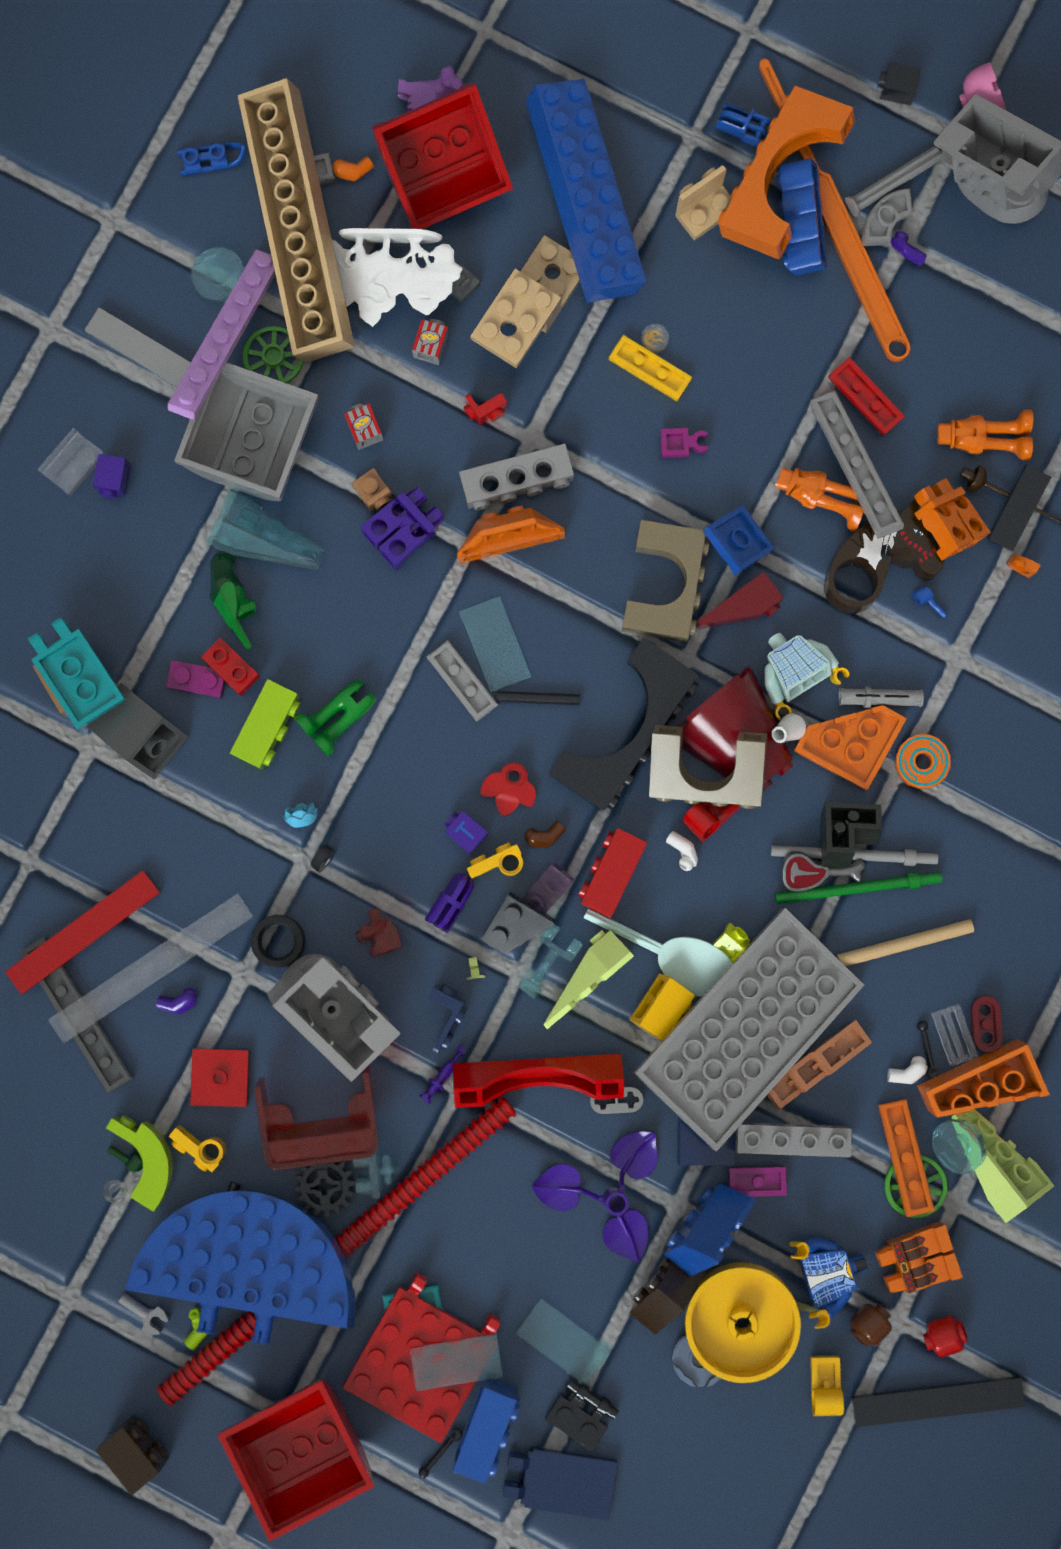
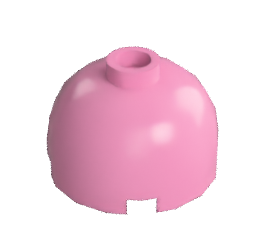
M990 62L978 66L965 77L963 82L964 93L959 95L963 108L977 94L1006 110Z

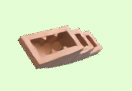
M857 1020L852 1021L800 1057L767 1094L768 1098L777 1110L783 1108L798 1095L808 1091L824 1077L838 1070L869 1046L872 1041Z

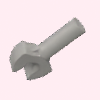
M124 1293L119 1300L120 1304L142 1318V1331L146 1334L159 1335L162 1332L158 1326L152 1323L153 1317H159L164 1322L170 1320L167 1310L161 1305L148 1309L127 1293Z

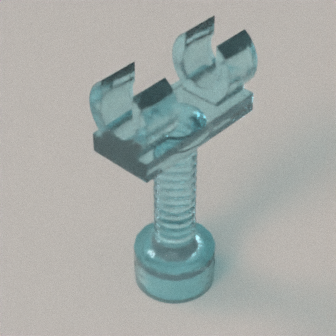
M555 924L548 928L539 940L549 948L546 957L541 961L542 964H539L540 966L535 970L532 977L529 979L523 978L517 986L535 1000L542 991L539 988V982L543 980L544 975L549 971L550 966L554 964L555 959L561 956L571 963L583 946L576 939L572 941L566 951L553 944L551 941L560 930Z

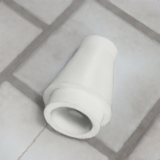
M797 714L785 715L772 730V738L778 743L802 738L806 730L804 719Z

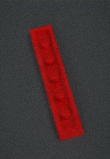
M141 871L5 971V973L22 995L159 895L160 892L147 874Z

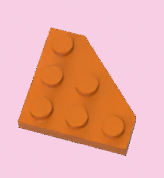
M881 705L822 723L809 725L806 727L805 734L799 739L793 751L860 789L867 791L907 718Z

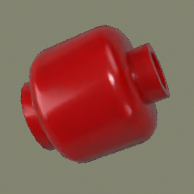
M951 1315L930 1321L927 1324L928 1332L923 1334L928 1350H934L939 1357L963 1351L965 1343L968 1342L967 1333L962 1321H957Z

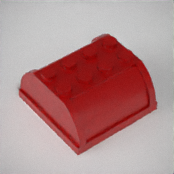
M475 83L464 84L458 90L388 121L372 125L375 142L411 229L427 228L513 189Z
M324 1378L313 1382V1384L218 1433L223 1448L269 1542L362 1494L375 1485L364 1448L338 1395Z

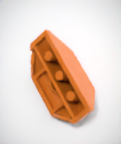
M524 506L513 507L508 510V513L498 515L496 512L485 514L481 517L482 520H478L459 549L457 558L459 564L564 539L565 530L564 527L534 509H524Z

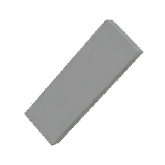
M449 640L426 656L476 722L499 706Z

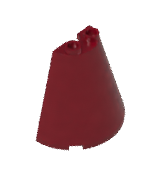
M750 666L741 671L739 675L733 677L688 715L681 724L676 726L683 727L682 750L725 778L735 768L739 732L767 734L763 791L773 784L770 778L777 772L782 776L794 766L790 762L793 758L785 741L778 743L772 738V730L777 726V723Z

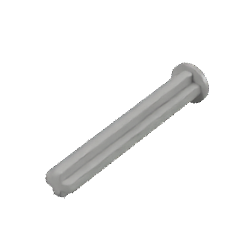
M936 146L930 148L855 196H847L845 198V205L848 211L854 217L858 216L860 210L938 163L942 158L939 148Z

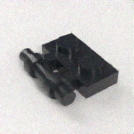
M571 1378L566 1385V1389L574 1393L573 1396L569 1399L560 1393L546 1415L545 1420L593 1452L608 1429V1425L600 1420L601 1417L605 1414L614 1420L619 1410L612 1406L611 1401L604 1396L600 1398L591 1392L588 1385L583 1382L580 1384ZM582 1400L595 1407L592 1414L579 1406Z

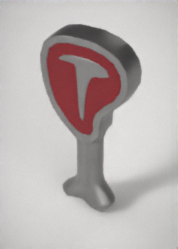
M791 851L785 855L782 861L781 878L783 885L791 891H806L815 888L829 876H849L856 882H860L862 880L861 872L865 869V863L858 859L850 865V868L822 867L821 862L813 861L806 853Z

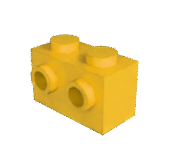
M659 973L629 1020L653 1038L662 1041L676 1026L682 1015H685L690 1010L695 995L671 977Z

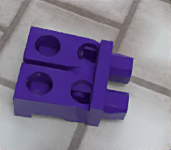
M418 487L406 495L404 492L400 493L396 499L360 526L362 534L377 550H380V554L396 571L404 565V562L436 535V528L444 520L443 514L435 506L425 515L418 509L427 501V497Z

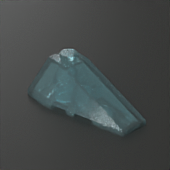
M230 489L206 542L207 544L231 555L318 570L325 552L324 549L300 532H291L282 525L284 520L277 515L273 518L261 510L263 505L256 500Z

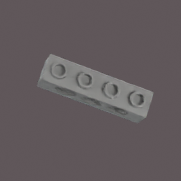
M566 444L459 472L468 509L474 508L476 511L490 507V503L493 502L509 503L517 499L516 496L539 495L543 493L545 488L554 487V489H562L569 486V482H572L574 479ZM540 467H547L551 470V474L543 478L537 475L536 470ZM513 474H521L525 480L523 483L516 485L510 481V477ZM487 481H495L499 486L495 491L489 492L484 489L483 485Z
M743 1122L735 1130V1151L748 1154L851 1157L852 1129L843 1125Z

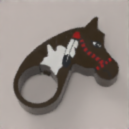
M915 499L912 500L905 510H897L904 523L902 530L877 539L870 523L857 530L841 546L831 562L824 580L825 596L835 609L848 614L860 613L868 609L882 591L890 563L902 568H912L918 578L926 581L932 580L942 570L945 560L941 561L936 553L939 549L929 539L922 519L918 520L914 514L918 511V503ZM851 564L860 569L863 567V571L868 574L872 582L871 597L858 602L842 597L834 584L835 572L842 567L851 566Z

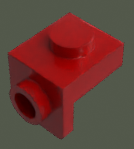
M502 393L480 406L476 405L470 394L465 396L466 405L463 408L471 421L476 419L479 426L488 420L494 422L500 419L505 414V410H507V401Z

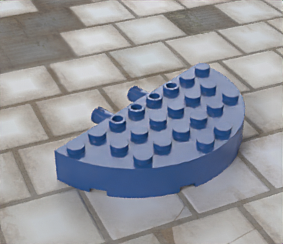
M248 1191L216 1193L199 1198L171 1214L153 1231L142 1246L133 1263L125 1290L200 1303L199 1305L202 1306L196 1331L198 1333L204 1332L205 1334L215 1335L218 1311L222 1307L255 1312L254 1315H257L252 1342H260V1344L270 1345L273 1321L277 1316L346 1329L353 1328L355 1321V1291L349 1272L350 1268L336 1239L314 1215H311L299 1205L266 1193Z

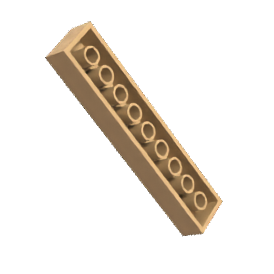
M285 78L238 95L292 354L294 357L307 363L355 348L300 90L290 80Z

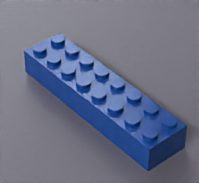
M585 79L535 85L526 99V104L586 303L635 295L647 280Z

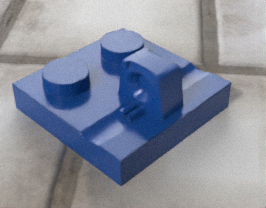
M741 505L703 530L723 560L727 562L734 575H737L775 549L744 505Z

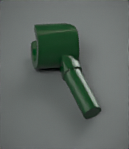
M112 1146L108 1148L107 1152L121 1160L129 1171L139 1172L143 1169V1161L138 1153L129 1158Z

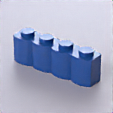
M812 158L780 165V174L776 177L778 189L782 191L779 210L781 216L785 217V222L790 224L792 238L787 245V253H784L785 267L795 276L827 269V256L824 244V225L817 164Z

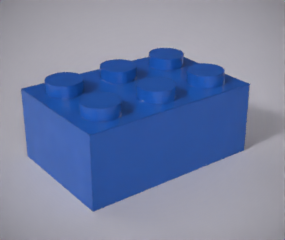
M488 1376L484 1377L455 1454L453 1472L486 1484L488 1476L494 1477L499 1464L498 1457L500 1453L498 1449L505 1448L510 1434L508 1432L510 1427L508 1425L509 1420L515 1421L520 1408V1398L517 1397L516 1387Z

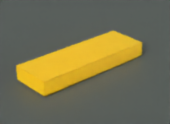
M625 335L621 337L609 356L611 362L677 402L692 380V376Z

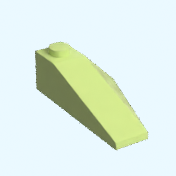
M601 930L589 940L593 945L586 951L543 1023L546 1029L570 1011L580 999L582 1000L588 996L601 981H606L634 957L611 930L606 934Z
M975 1109L952 1116L985 1195L996 1213L1001 1216L1005 1223L1054 1187V1184L1030 1157L1025 1159L1014 1150L1016 1145L1010 1139L1005 1142L996 1134L995 1126Z

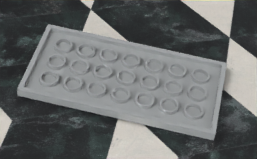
M782 908L633 1073L714 1151H718L862 989L864 984L786 908Z

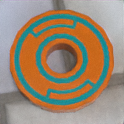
M917 734L906 739L898 747L895 756V769L899 778L906 785L917 789H928L940 784L947 777L951 767V756L946 745L939 738L929 734ZM919 754H924L929 758L930 763L927 769H920L916 765L915 759Z

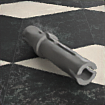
M864 686L863 689L839 688L838 692L839 705H863L864 708H870L871 705L922 707L924 702L922 689H871V686Z

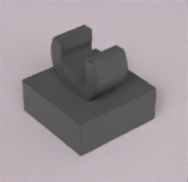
M460 263L459 266L463 270L460 273V278L453 282L451 294L462 304L480 286V281Z

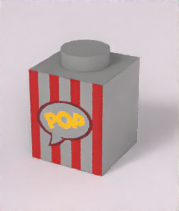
M437 319L421 320L412 348L413 358L440 365L449 336L448 327L444 326L445 324Z
M363 403L356 404L348 409L349 412L344 413L358 450L383 441L382 433L370 403L367 405Z

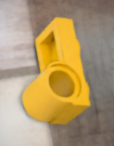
M510 842L496 848L497 854L486 858L484 854L471 860V867L467 868L471 879L497 867L506 876L517 875L523 867L522 853L518 845L511 846ZM512 855L518 859L519 865L514 871L504 869L502 862L506 856Z
M181 1125L177 1126L169 1135L173 1140L171 1144L181 1153L185 1154L187 1151L195 1158L193 1163L204 1172L207 1170L210 1172L215 1171L223 1162L222 1159L227 1153L226 1143L221 1138L210 1137L200 1142ZM207 1144H215L218 1147L219 1155L217 1158H210L206 1154Z
M839 1355L810 1356L813 1416H842L844 1414V1399L841 1389Z

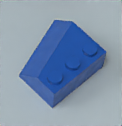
M718 1184L711 1189L707 1187L698 1198V1201L701 1203L697 1209H691L682 1220L685 1224L680 1232L675 1231L668 1239L666 1244L669 1248L664 1255L690 1277L720 1263L723 1257L721 1252L734 1239V1236L730 1234L731 1231L735 1232L743 1224L756 1200L753 1197L722 1184Z

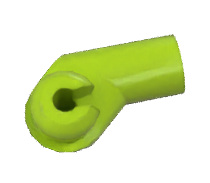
M193 1307L189 1311L193 1330L183 1342L191 1350H195L207 1336L204 1332H196L202 1307Z

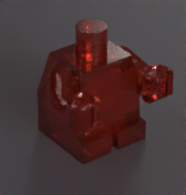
M379 908L368 911L371 921L366 926L361 927L360 931H357L355 935L359 943L367 940L371 942L372 948L369 950L371 958L400 949L402 945L397 929L389 917H382Z

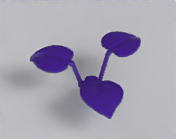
M636 1131L621 1137L614 1144L610 1160L615 1167L621 1169L619 1173V1187L607 1189L603 1196L579 1187L581 1183L580 1174L573 1166L568 1164H556L548 1168L533 1183V1191L541 1202L558 1211H568L575 1208L579 1203L578 1193H583L603 1203L610 1214L617 1216L609 1219L604 1225L602 1236L605 1245L613 1253L639 1263L647 1247L648 1225L645 1217L635 1209L627 1210L629 1203L627 1197L623 1194L625 1190L624 1176L627 1173L633 1179H642L653 1172L658 1157L656 1135L650 1131Z

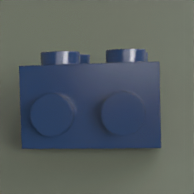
M446 984L441 985V987L437 985L433 987L428 997L453 1011L432 1050L436 1054L440 1049L444 1051L447 1049L454 1036L450 1032L453 1024L459 1026L467 1011L463 1007L465 1000L457 997L458 991Z

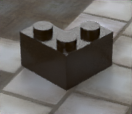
M665 1257L658 1266L660 1270L659 1275L656 1274L649 1281L646 1289L642 1286L633 1296L632 1300L635 1303L629 1313L656 1335L685 1310L706 1271L703 1270L690 1277L669 1258Z

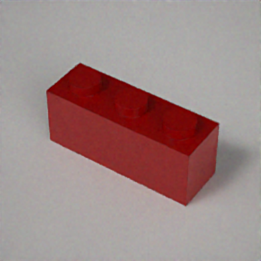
M619 828L616 829L615 833L609 831L602 845L607 849L602 858L596 857L590 870L595 874L590 883L584 882L578 894V897L582 898L580 904L611 918L647 842Z

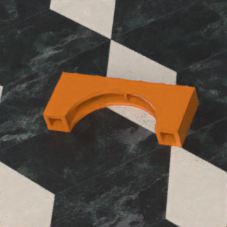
M794 86L790 95L787 94L785 96L778 117L772 119L765 141H760L755 159L746 166L743 175L744 179L740 186L734 188L728 208L723 209L719 216L718 225L722 237L780 260L792 238L790 224L780 219L768 204L767 196L771 179L780 164L788 156L804 146L818 142H833L843 145L855 123L854 108Z

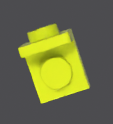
M729 923L725 927L724 932L712 944L721 949L733 963L745 951L750 943V939L742 928L735 927Z

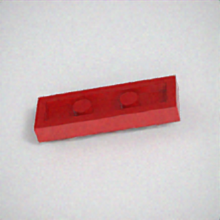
M850 357L828 376L830 381L883 437L905 417Z

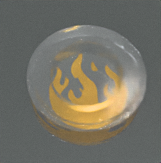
M659 324L647 326L643 330L641 337L642 346L653 353L663 351L669 340L666 328Z

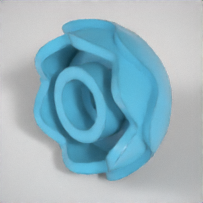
M300 803L293 809L290 807L286 808L283 817L287 824L293 828L308 826L314 823L318 808H315L314 803L309 805Z

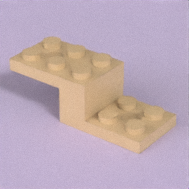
M544 235L522 270L514 269L471 334V340L517 368L540 332L547 333L580 283L571 251ZM550 267H555L560 271V276L556 279H549L546 277L545 271ZM505 324H513L516 327V332L512 336H505L501 332V327Z

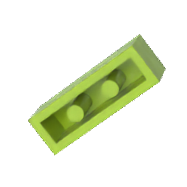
M267 679L230 754L261 770L264 769L265 765L269 767L276 755V752L273 750L277 742H282L288 732L289 727L286 724L290 716L295 717L300 709V696Z

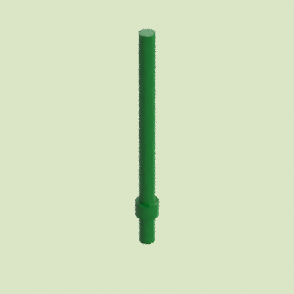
M912 872L906 873V876L818 887L806 891L775 893L776 904L904 887H908L909 890L918 889L921 885L942 883L941 872L926 874Z

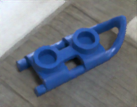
M220 142L177 150V155L182 156L185 170H180V174L183 176L234 167L244 159L246 145L240 142ZM241 148L239 156L234 161L227 162L226 149ZM211 160V165L201 167V161Z

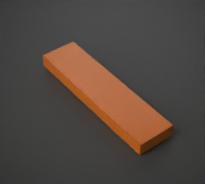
M907 1100L878 1105L905 1216L910 1217L935 1211Z

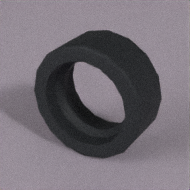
M272 915L265 917L257 923L252 931L250 942L252 952L258 961L269 967L281 968L289 966L300 958L304 951L306 939L304 930L297 921L289 916ZM273 925H284L294 935V947L285 957H272L263 949V934Z

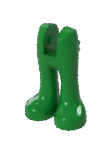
M360 679L344 687L318 712L312 715L300 713L294 718L311 738L334 715L344 710L343 715L312 739L327 757L331 756L335 751V742L338 737L360 719L377 700L373 692L369 693L358 703L353 700L352 697L358 694L365 686V683Z

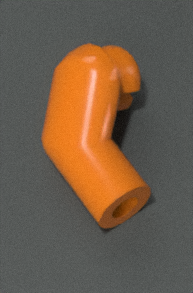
M367 156L356 164L339 159L332 165V169L337 177L352 182L357 181L374 168L372 161Z

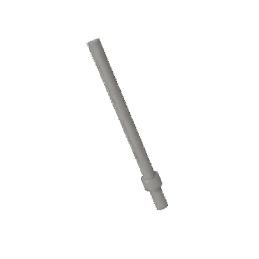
M771 845V856L785 857L791 851H802L810 858L821 859V848ZM855 849L853 860L903 863V866H915L916 863L938 864V853H919L914 849H904L903 852Z

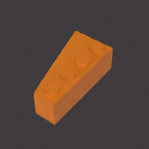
M1015 1039L1000 1046L994 1052L985 1053L917 1085L927 1110L937 1118L973 1111L976 1108L993 1107L1001 1103L1027 1100L1026 1098L1050 1095L1028 1044L1019 1039Z

